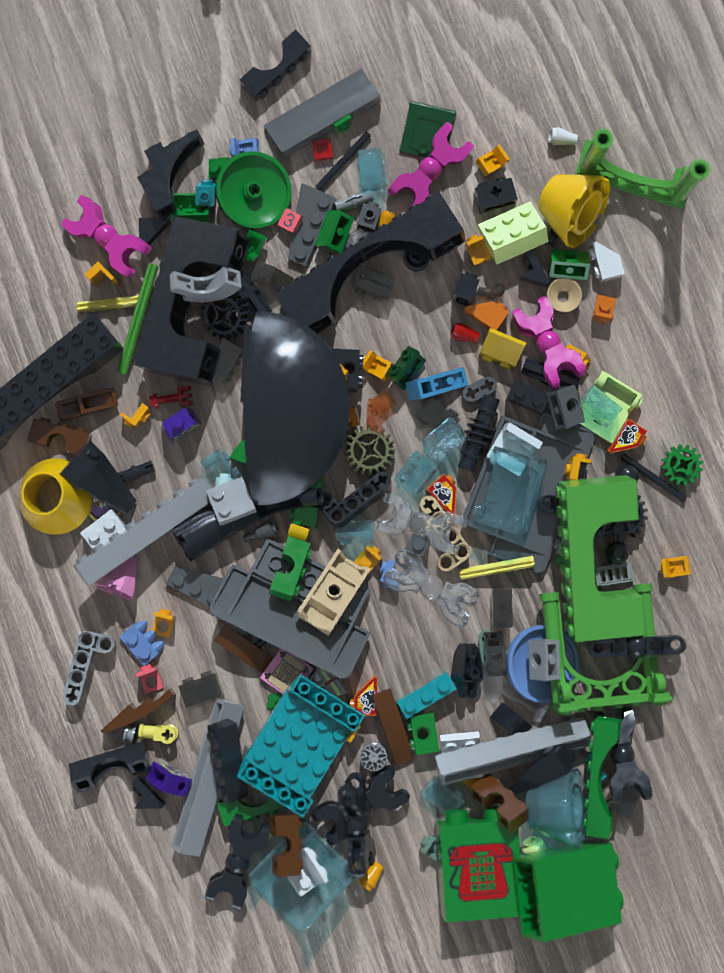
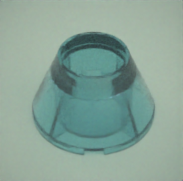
M571 768L568 774L528 790L525 803L529 809V820L527 823L530 830L572 848H580L581 845L579 843L584 841L586 829H583L584 818L587 817V810H585L586 797L582 796L581 789L585 785L582 775L577 768Z

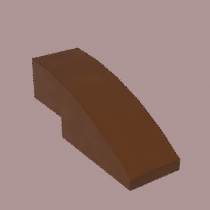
M114 387L77 395L76 397L60 400L55 403L60 422L119 406Z
M227 624L224 625L214 640L261 673L264 672L274 658Z

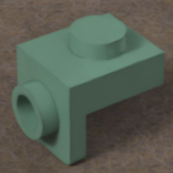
M430 833L428 837L424 836L420 842V851L438 862L436 836Z

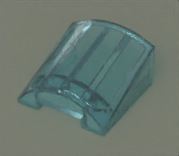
M304 818L301 819V829L299 830V838L302 839V849L308 847L309 850L312 849L317 856L316 861L319 866L324 867L329 881L315 886L299 897L287 876H274L272 872V855L284 852L287 845L285 838L276 845L247 877V880L263 898L302 935L356 878L350 874L347 860H344Z

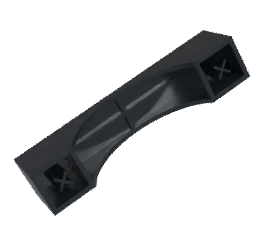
M440 192L430 194L425 198L424 202L419 205L414 204L403 215L395 216L390 223L379 226L371 235L367 234L361 237L358 243L345 247L342 253L329 257L326 263L313 267L308 274L297 277L289 286L279 288L274 295L288 317L303 323L318 334L336 323L335 313L339 292L348 276L363 262L374 256L394 251L414 252L435 261L466 242L464 229Z
M94 312L0 388V450L7 445L16 430L46 402L78 380L96 373L123 351L124 347Z

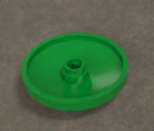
M249 151L232 157L224 164L217 176L215 193L220 209L229 220L244 228L260 229L278 221L285 209L288 208L291 200V183L286 170L275 158L262 152ZM249 189H253V191H254V194H253V195L251 194V192L249 191Z

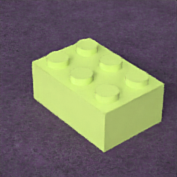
M531 202L478 224L480 235L484 236V242L496 265L549 242L546 226Z

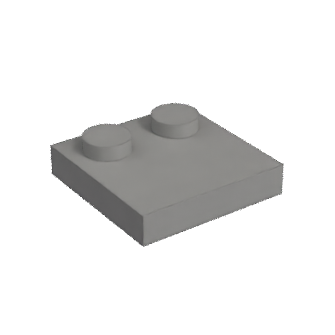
M243 477L206 490L220 526L256 512Z

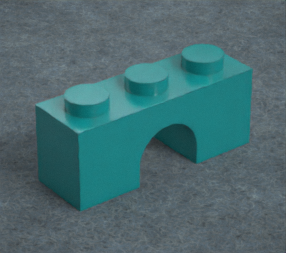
M444 671L429 680L422 687L409 692L396 701L408 719L457 688L448 673Z

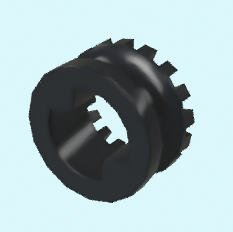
M552 228L548 234L549 242L545 243V245L550 244L553 248L558 235Z

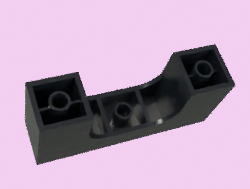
M174 216V220L170 225L169 239L165 243L164 257L160 262V272L155 280L154 294L150 299V309L145 317L144 331L140 335L139 349L135 354V366L150 373L212 386L221 349L207 341L186 336L184 325L190 301L183 300V295L171 292L170 274L176 271L188 276L200 277L206 272L219 271L225 266L240 271L241 276L250 238L236 228Z

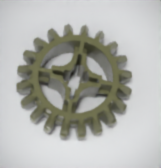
M370 424L367 425V431H364L363 426H360L361 433L354 429L355 437L348 436V439L352 442H345V446L350 447V449L344 450V453H350V456L345 457V460L349 461L352 459L349 467L356 465L357 467L354 470L356 473L360 468L363 469L361 472L363 476L366 470L369 471V476H372V470H375L376 474L379 473V468L385 472L387 469L384 464L392 465L388 458H395L394 455L389 454L396 451V448L389 447L394 444V440L388 442L387 439L391 435L387 434L384 437L385 429L383 428L379 433L377 432V425H375L374 431L371 430ZM366 435L376 436L370 443H364L359 440ZM380 440H382L386 448L385 457L376 449ZM355 444L363 451L359 462L354 456ZM374 444L373 451L375 454L371 455L370 453V455L366 456L365 447ZM369 458L381 461L374 466L364 465Z

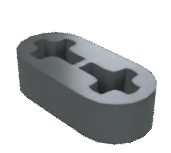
M484 377L467 385L462 391V397L466 402H475L482 399L484 394H492L497 388V383L492 377ZM485 381L488 383L492 382L493 385L490 391L487 388L484 390L480 389L485 385ZM468 389L471 391L478 389L479 391L474 394L473 399L470 396H466Z

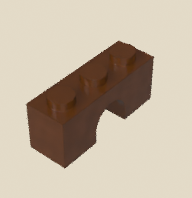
M40 417L39 420L33 419L27 439L29 442L49 447L51 440L55 436L63 435L66 440L64 451L76 454L79 449L91 441L92 435L88 434L86 429L77 427L76 430L69 429L68 424L58 422V425L50 423V419Z
M486 774L471 785L472 798L484 809L493 804L502 805L496 810L498 822L510 833H513L529 820L527 805L523 801H519L510 789L503 787L498 778H493L490 774Z
M294 813L270 815L271 835L283 836L287 843L283 853L272 855L273 875L276 877L301 875V870L303 869V860L300 858L302 839L299 838L301 819L298 818V814Z

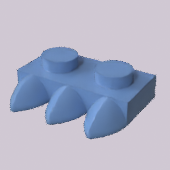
M147 621L133 624L120 636V639L143 666L155 658L164 647V641L152 643L156 635L155 631H148L143 634L147 627Z

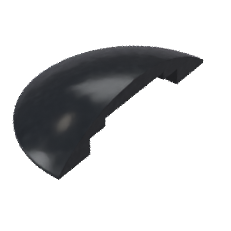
M256 311L246 365L244 438L251 497L254 506L280 503L302 494L318 482L330 469L343 446L347 434L350 416V397L347 381L337 357L316 332L293 318L272 312Z

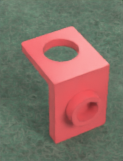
M151 664L140 667V672L135 673L136 677L140 676L145 694L164 688L157 666L151 667ZM150 676H154L157 679V685L152 688L146 684V680Z

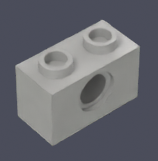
M529 640L530 679L542 681L560 679L559 640Z

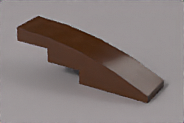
M170 688L158 700H155L151 695L138 707L133 703L129 704L101 732L106 733L122 728L143 718L162 706L176 693Z
M391 688L372 694L396 766L414 760Z

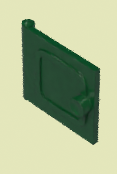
M410 100L399 152L425 158L429 157L433 152L432 140L434 135L446 122L453 126L454 117L457 115L456 111ZM450 132V133L448 134V136H447V141H448V143H449V139H450V134H451V132Z

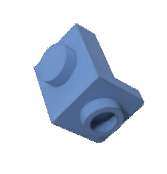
M231 138V145L229 146L231 156L234 157L249 151L260 152L259 139L251 138L238 141L236 138Z
M388 559L387 562L383 561L379 572L383 573L380 581L383 582L382 586L393 590L394 586L398 588L399 584L389 580L395 561Z

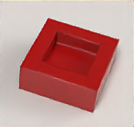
M330 138L312 141L315 162L334 159Z

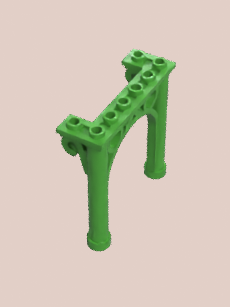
M599 129L594 133L592 141L585 140L575 175H602L610 181V187L683 210L688 195L700 181L706 179L709 175L710 165L703 159H697L689 167L684 166L683 169L676 168L672 180H659L637 175L621 169L606 160L604 156L613 143V135L608 129Z
M652 583L633 585V590L643 597L645 631L643 636H655L651 591H653ZM559 592L540 594V602L542 601L546 639L559 640L560 679L550 680L552 695L551 706H549L550 711H555V714L572 715V711L585 712L586 708L593 707V710H604V706L611 705L612 708H623V704L630 703V706H641L642 702L649 701V704L667 705V701L673 700V696H670L669 692H665L666 681L664 675L659 673L658 655L646 654L642 658H636L626 672L609 680H591L577 673L571 667L565 655ZM642 662L644 677L636 672ZM565 669L574 677L568 683H566ZM631 675L637 677L640 681V686L636 690H629L626 687V681ZM581 681L585 684L586 691L583 695L575 696L571 691L572 686L576 682ZM620 682V687L626 694L612 696L613 689L618 687ZM591 685L602 693V697L588 698L592 693Z

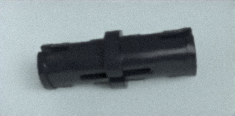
M152 460L138 466L132 465L131 468L118 472L123 482L132 479H140V476L155 472V468L153 467Z

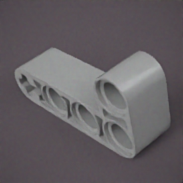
M85 631L78 636L63 694V700L66 704L73 706L83 700L95 651L109 653L115 650L117 642L114 637L94 631ZM86 634L92 637L90 645L84 643V636ZM104 639H108L111 642V647L108 650L102 646ZM81 653H84L87 656V662L85 664L79 661V655ZM76 672L81 673L83 676L80 683L74 679ZM75 690V696H77V699H74L72 701V697L69 695L73 693Z

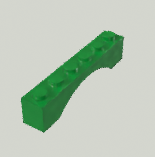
M598 716L591 723V733H594L593 741H590L589 752H592V760L588 762V772H591L590 779H587L586 784L589 798L585 800V810H588V813L583 822L586 836L610 839L612 836L614 815L603 795L601 774L608 752L620 739L621 719Z

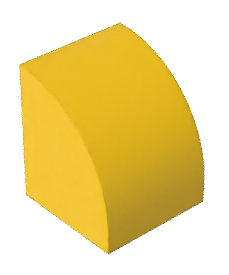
M291 523L286 542L288 536L306 542L310 529Z

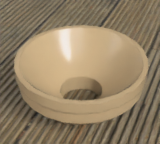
M559 278L549 286L547 299L554 310L566 313L574 310L580 304L582 291L574 280ZM558 293H567L568 301L560 302L557 298Z

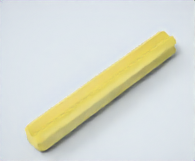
M139 295L77 302L76 309L78 313L136 307Z
M533 556L468 567L460 569L459 575L461 580L526 569L534 567L535 560Z

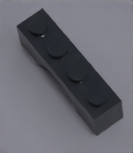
M296 29L282 41L284 56L278 66L270 70H260L253 67L239 79L241 86L255 101L259 98H265L269 93V89L273 86H278L287 73H293L297 68L296 65L301 61L305 62L311 56V45Z
M141 741L70 763V782L76 793L96 788L99 779L105 773L114 769H125L132 776L150 771L149 752L144 742Z

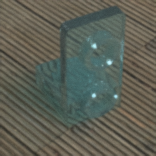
M218 449L200 461L205 469L210 468L211 470L220 464L219 460L222 459L235 479L242 476L236 466L232 468L229 461H231V458L226 451L222 452Z

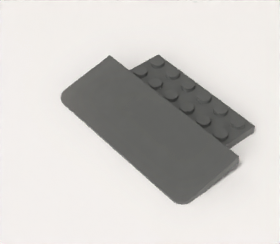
M544 412L540 415L536 428L503 415L500 417L460 522L494 536L487 555L503 561L533 556L535 566L526 569L535 573L543 572L546 569L554 544L558 538L557 527L560 525V518L557 517V514L541 512L537 507V501L541 496L555 495V487H558V481H568L565 480L564 467L565 464H568L569 457L575 456V454H584L588 458L594 442L593 432L579 425L556 430L552 415ZM509 422L543 442L540 448L533 452L520 476L515 475L487 458V454L502 428ZM580 463L577 480H579L580 477V469H582V471L584 469V463ZM549 499L544 500V507L546 509L551 507Z
M267 538L250 572L232 564L210 604L212 615L338 678L345 679L351 675L371 633L354 624L370 588L364 585L360 586L328 636L296 616L298 609L326 566L310 558L308 562L304 561L303 567L306 570L303 579H298L297 585L300 588L297 597L293 596L290 602L269 595L276 571L290 573L293 570L289 562L281 560L285 546ZM332 586L328 589L331 595L339 594L337 587Z

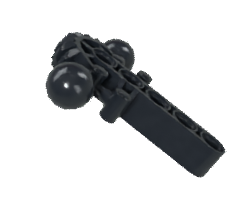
M629 464L622 465L616 470L615 476L627 475L635 479L636 482L639 480L637 469ZM545 495L538 499L537 507L541 512L557 514L556 507L559 506V499L555 495ZM637 495L639 520L612 522L607 530L605 528L608 523L599 527L593 539H601L607 536V534L613 535V542L609 543L605 549V556L611 564L621 565L629 557V548L624 543L625 535L629 534L631 538H635L636 533L642 532L640 527L646 526L642 521L648 519L647 516H643V513L648 512V509H642L645 502H639L640 495ZM545 499H549L551 501V507L549 509H546L544 507Z

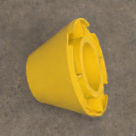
M557 174L548 181L541 193L538 210L566 246L576 248L583 244L597 227L594 223L599 214L603 215L608 203L610 181L602 175Z
M62 458L43 460L30 468L21 481L18 491L20 511L25 520L40 532L54 535L71 532L86 520L92 509L93 497L89 496L90 493L83 489L78 490L59 474L69 463V460ZM55 478L61 486V500L56 508L46 513L39 505L38 492L45 481Z

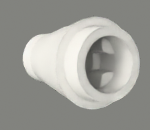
M552 127L549 132L548 142L552 143V145L575 146L578 135L560 127Z

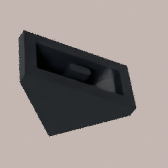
M139 218V238L150 246L170 225L167 218L160 220V218Z
M503 702L500 703L490 716L512 735L519 732H527L532 727V725Z

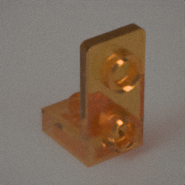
M383 389L373 399L369 398L367 400V410L374 417L378 416L381 418L397 402Z

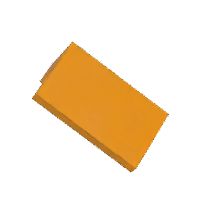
M99 262L84 274L95 287L106 277L116 287L120 285Z

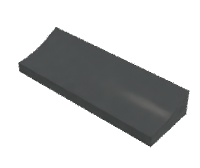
M361 68L268 122L264 127L284 159L312 143V141L334 130L333 124L350 114L353 119L381 102V95Z

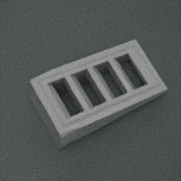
M631 562L621 565L594 567L596 587L634 581ZM622 567H626L628 578H624ZM615 568H619L620 579L616 578ZM608 569L612 571L613 580H609ZM601 570H604L605 581L603 582L601 577Z

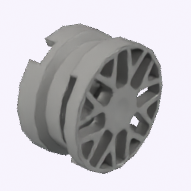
M375 742L365 745L360 753L361 763L370 771L382 769L387 762L385 748Z

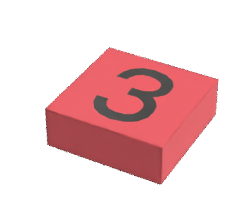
M286 208L277 225L295 234L304 217Z

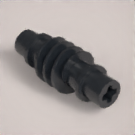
M484 394L480 406H476L478 412L475 419L469 418L474 423H467L466 425L471 430L464 431V434L469 438H461L463 441H466V445L463 451L460 450L462 456L458 467L474 472L478 460H482L480 454L483 446H490V443L485 439H493L488 434V431H496L491 427L494 416H498L496 410L500 402L499 399Z

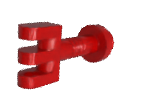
M177 387L178 394L157 397V393H154L153 396H149L151 407L156 409L159 408V404L179 401L180 407L193 405V401L185 402L186 398L192 397V393L184 394L183 392L191 390V387Z

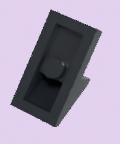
M532 249L525 252L523 263L531 271L522 275L519 280L545 288L549 285L550 281Z
M140 776L131 783L134 786L133 790L139 796L143 795L145 797L134 809H161L166 804Z

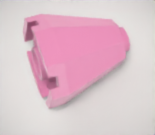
M133 555L98 579L95 583L96 587L113 595L115 593L118 594V597L133 600L136 593L137 558Z

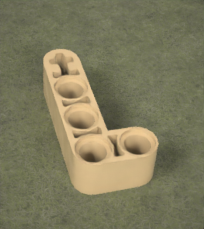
M425 496L421 499L419 507L449 549L438 558L437 566L441 571H450L470 556L471 550L437 500L432 496ZM424 500L432 501L431 507L433 510L438 508L439 511L430 517L428 514L431 513V510L423 507L425 505ZM441 515L444 517L445 522L442 526L435 524V516ZM447 531L455 533L456 538L454 541L446 540L445 534ZM460 546L466 548L467 553L464 557H459L456 553L457 548ZM444 557L449 558L451 561L450 567L446 569L440 563Z

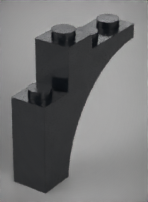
M197 129L165 147L159 142L144 151L153 168L143 172L137 179L160 220L178 212L174 203V184L178 172L184 162L196 150L205 145Z

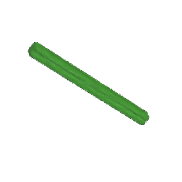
M149 263L117 368V372L121 374L128 373L159 268L155 264Z

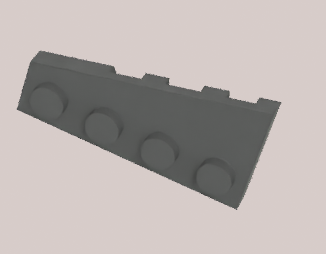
M301 183L296 213L304 218L296 233H292L288 255L289 261L306 268L315 248L326 213L332 210L336 197Z
M174 567L166 584L210 607L224 578Z

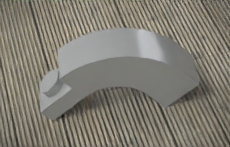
M225 266L215 274L207 277H192L176 271L170 274L171 292L183 295V300L190 302L218 301L233 295L242 288L240 271Z

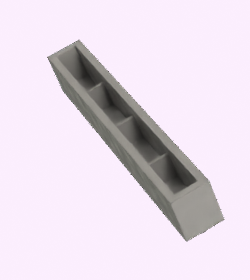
M196 477L188 483L189 487L184 490L180 488L172 494L173 498L168 501L164 499L156 505L157 509L152 512L148 510L140 516L141 520L136 523L132 521L124 527L126 530L120 534L116 532L108 538L109 542L104 545L100 543L92 548L93 553L88 556L84 554L76 559L77 563L73 567L84 583L90 586L210 503L206 490L211 489L205 478L198 479Z
M216 698L208 725L228 718L236 722L239 727L240 720L243 717L244 706L233 701ZM208 728L204 735L192 781L171 846L172 849L180 854L200 857L201 851L204 848L205 837L210 828L211 817L215 811L218 797L216 794L217 784L213 776L214 765L210 757L211 747L207 739Z
M584 717L572 718L565 722L553 723L550 726L534 728L523 733H515L505 738L500 737L486 743L481 742L471 747H462L452 752L440 753L435 756V768L441 785L444 786L474 778L481 774L485 775L536 761L543 754V751L551 746L554 748L562 746L570 752L589 747L591 733Z

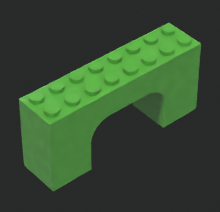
M623 475L558 481V487H555V495L559 499L556 513L557 517L560 518V525H558L557 531L558 536L561 537L559 555L562 556L563 563L560 564V573L564 579V583H561V591L565 596V601L562 602L563 613H566V620L563 621L564 631L575 642L645 635L643 597L633 589L598 591L595 585L593 538L599 527L609 522L639 520L636 480Z

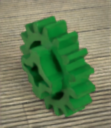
M679 444L677 449L674 446L671 447V453L668 451L664 453L667 458L661 459L665 463L664 466H661V469H666L663 476L669 475L668 481L675 480V485H679L682 482V485L686 486L687 480L692 484L694 483L693 477L696 479L700 478L698 472L703 471L699 465L703 464L704 461H699L698 459L701 457V454H695L696 448L689 450L690 446L688 444L684 448L682 444ZM680 452L687 453L690 457H685ZM671 459L674 460L672 467H670ZM689 461L684 468L676 469L681 462ZM692 463H694V470H693V472H692V470H691ZM674 473H680L685 478L678 477Z

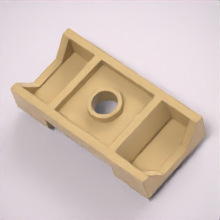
M337 549L298 609L296 616L329 636L371 569L357 565L346 558L340 549ZM332 586L337 587L339 594L331 595L328 589Z

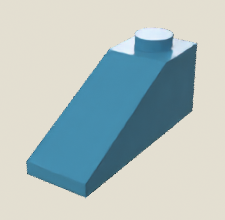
M461 367L405 382L409 400L412 401L467 386L468 381L465 369Z

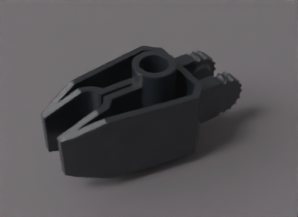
M461 643L458 644L453 655L451 680L457 683V695L459 698H465L466 695L469 698H475L477 695V683L482 682L484 679L481 654L476 644Z

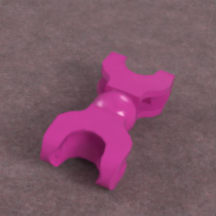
M446 122L433 137V152L430 156L420 162L419 169L414 173L399 175L389 187L387 193L390 196H395L399 191L407 189L414 195V202L411 206L414 204L419 205L429 196L428 187L431 182L441 176L442 170L447 165L461 163L474 148V145L468 141L460 148L451 147L447 141V136L453 126Z
M81 195L77 203L83 208L82 218L77 222L65 218L61 226L70 234L79 238H94L98 246L108 251L110 265L122 275L131 278L135 270L129 264L130 254L134 251H139L148 255L152 248L139 237L130 234L124 236L118 234L113 226L104 221L102 208L90 198Z
M546 296L538 299V309L540 312L536 316H527L518 308L512 311V318L518 331L525 336H531L537 342L538 349L545 354L544 377L551 389L555 390L560 387L558 373L561 370L570 369L577 377H582L586 375V367L579 353L565 348L561 343L559 335L553 331L554 309Z

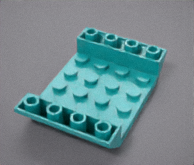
M300 674L285 690L243 758L237 777L304 817L314 801L311 799V796L351 731L356 732L365 715Z

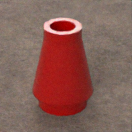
M455 322L450 336L454 340L476 344L480 333L462 322Z

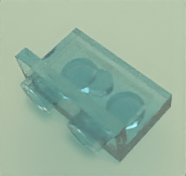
M416 450L414 454L409 456L405 466L397 472L394 481L417 498L439 467Z
M373 520L350 521L342 528H335L336 542L340 541V545L352 544L353 540H359V544L371 543V539H375Z
M435 775L420 792V795L442 813L447 810L458 809L465 803L463 793L456 788L452 790L447 785L442 786L439 777L437 778Z

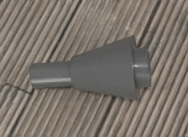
M268 519L253 530V532L243 535V540L246 543L253 539L276 537L278 527L274 521L272 522Z

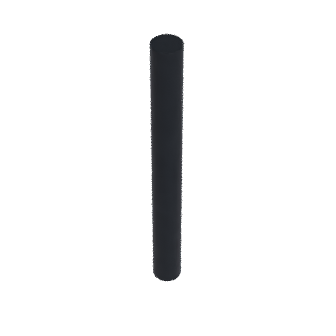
M366 131L317 183L315 187L319 191L332 180L371 137L370 133Z
M622 454L620 460L635 467L639 473L680 501L684 502L687 496L627 454Z

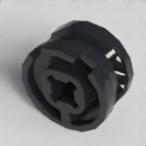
M404 251V264L409 270L415 272L422 271L429 264V258L414 252Z

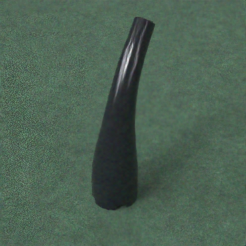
M320 487L309 488L302 494L276 504L255 506V513L222 526L219 525L212 508L179 523L172 528V533L191 562L258 520L290 509L322 505L324 493Z

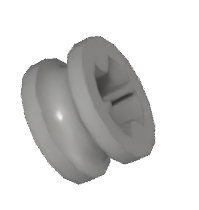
M130 725L126 726L123 742L128 740L133 744L137 727L131 728Z

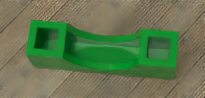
M271 797L258 805L247 804L241 799L229 804L223 800L217 803L224 826H230L235 813L243 815L242 820L248 819V821H253L260 818L259 815L261 814L272 815L278 812L277 809L285 807Z

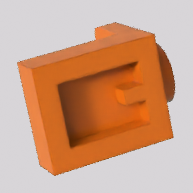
M597 295L592 318H595L596 322L607 324V322H611L614 317L613 311L616 299Z

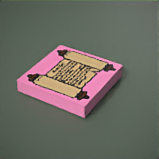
M280 649L260 678L283 694L300 674L308 678L314 668L302 659Z

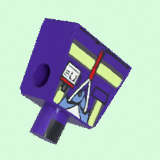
M183 408L161 424V429L171 444H173L202 423L192 408Z
M153 761L151 770L146 777V780L160 791L181 797L186 795L192 781L182 771Z

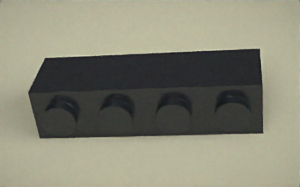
M227 718L207 725V739L211 747L210 757L214 765L213 776L217 784L216 794L218 798L229 804L247 797V783L237 777L243 761L237 723Z

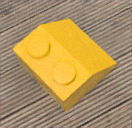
M490 328L479 355L487 362L492 363L495 361L500 363L499 366L504 369H514L526 342Z

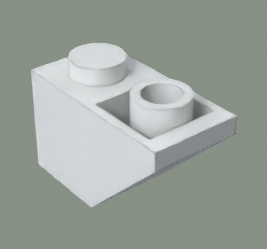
M598 242L591 244L589 256L595 263V267H593L595 278H598L600 283L621 278L625 273L620 255Z

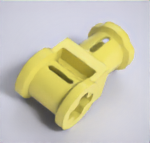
M140 723L138 732L139 740L153 739V741H161L165 744L172 743L179 735L178 728L172 724L148 726ZM168 729L170 730L169 732L173 734L170 738H168V735L165 734V732L168 731Z

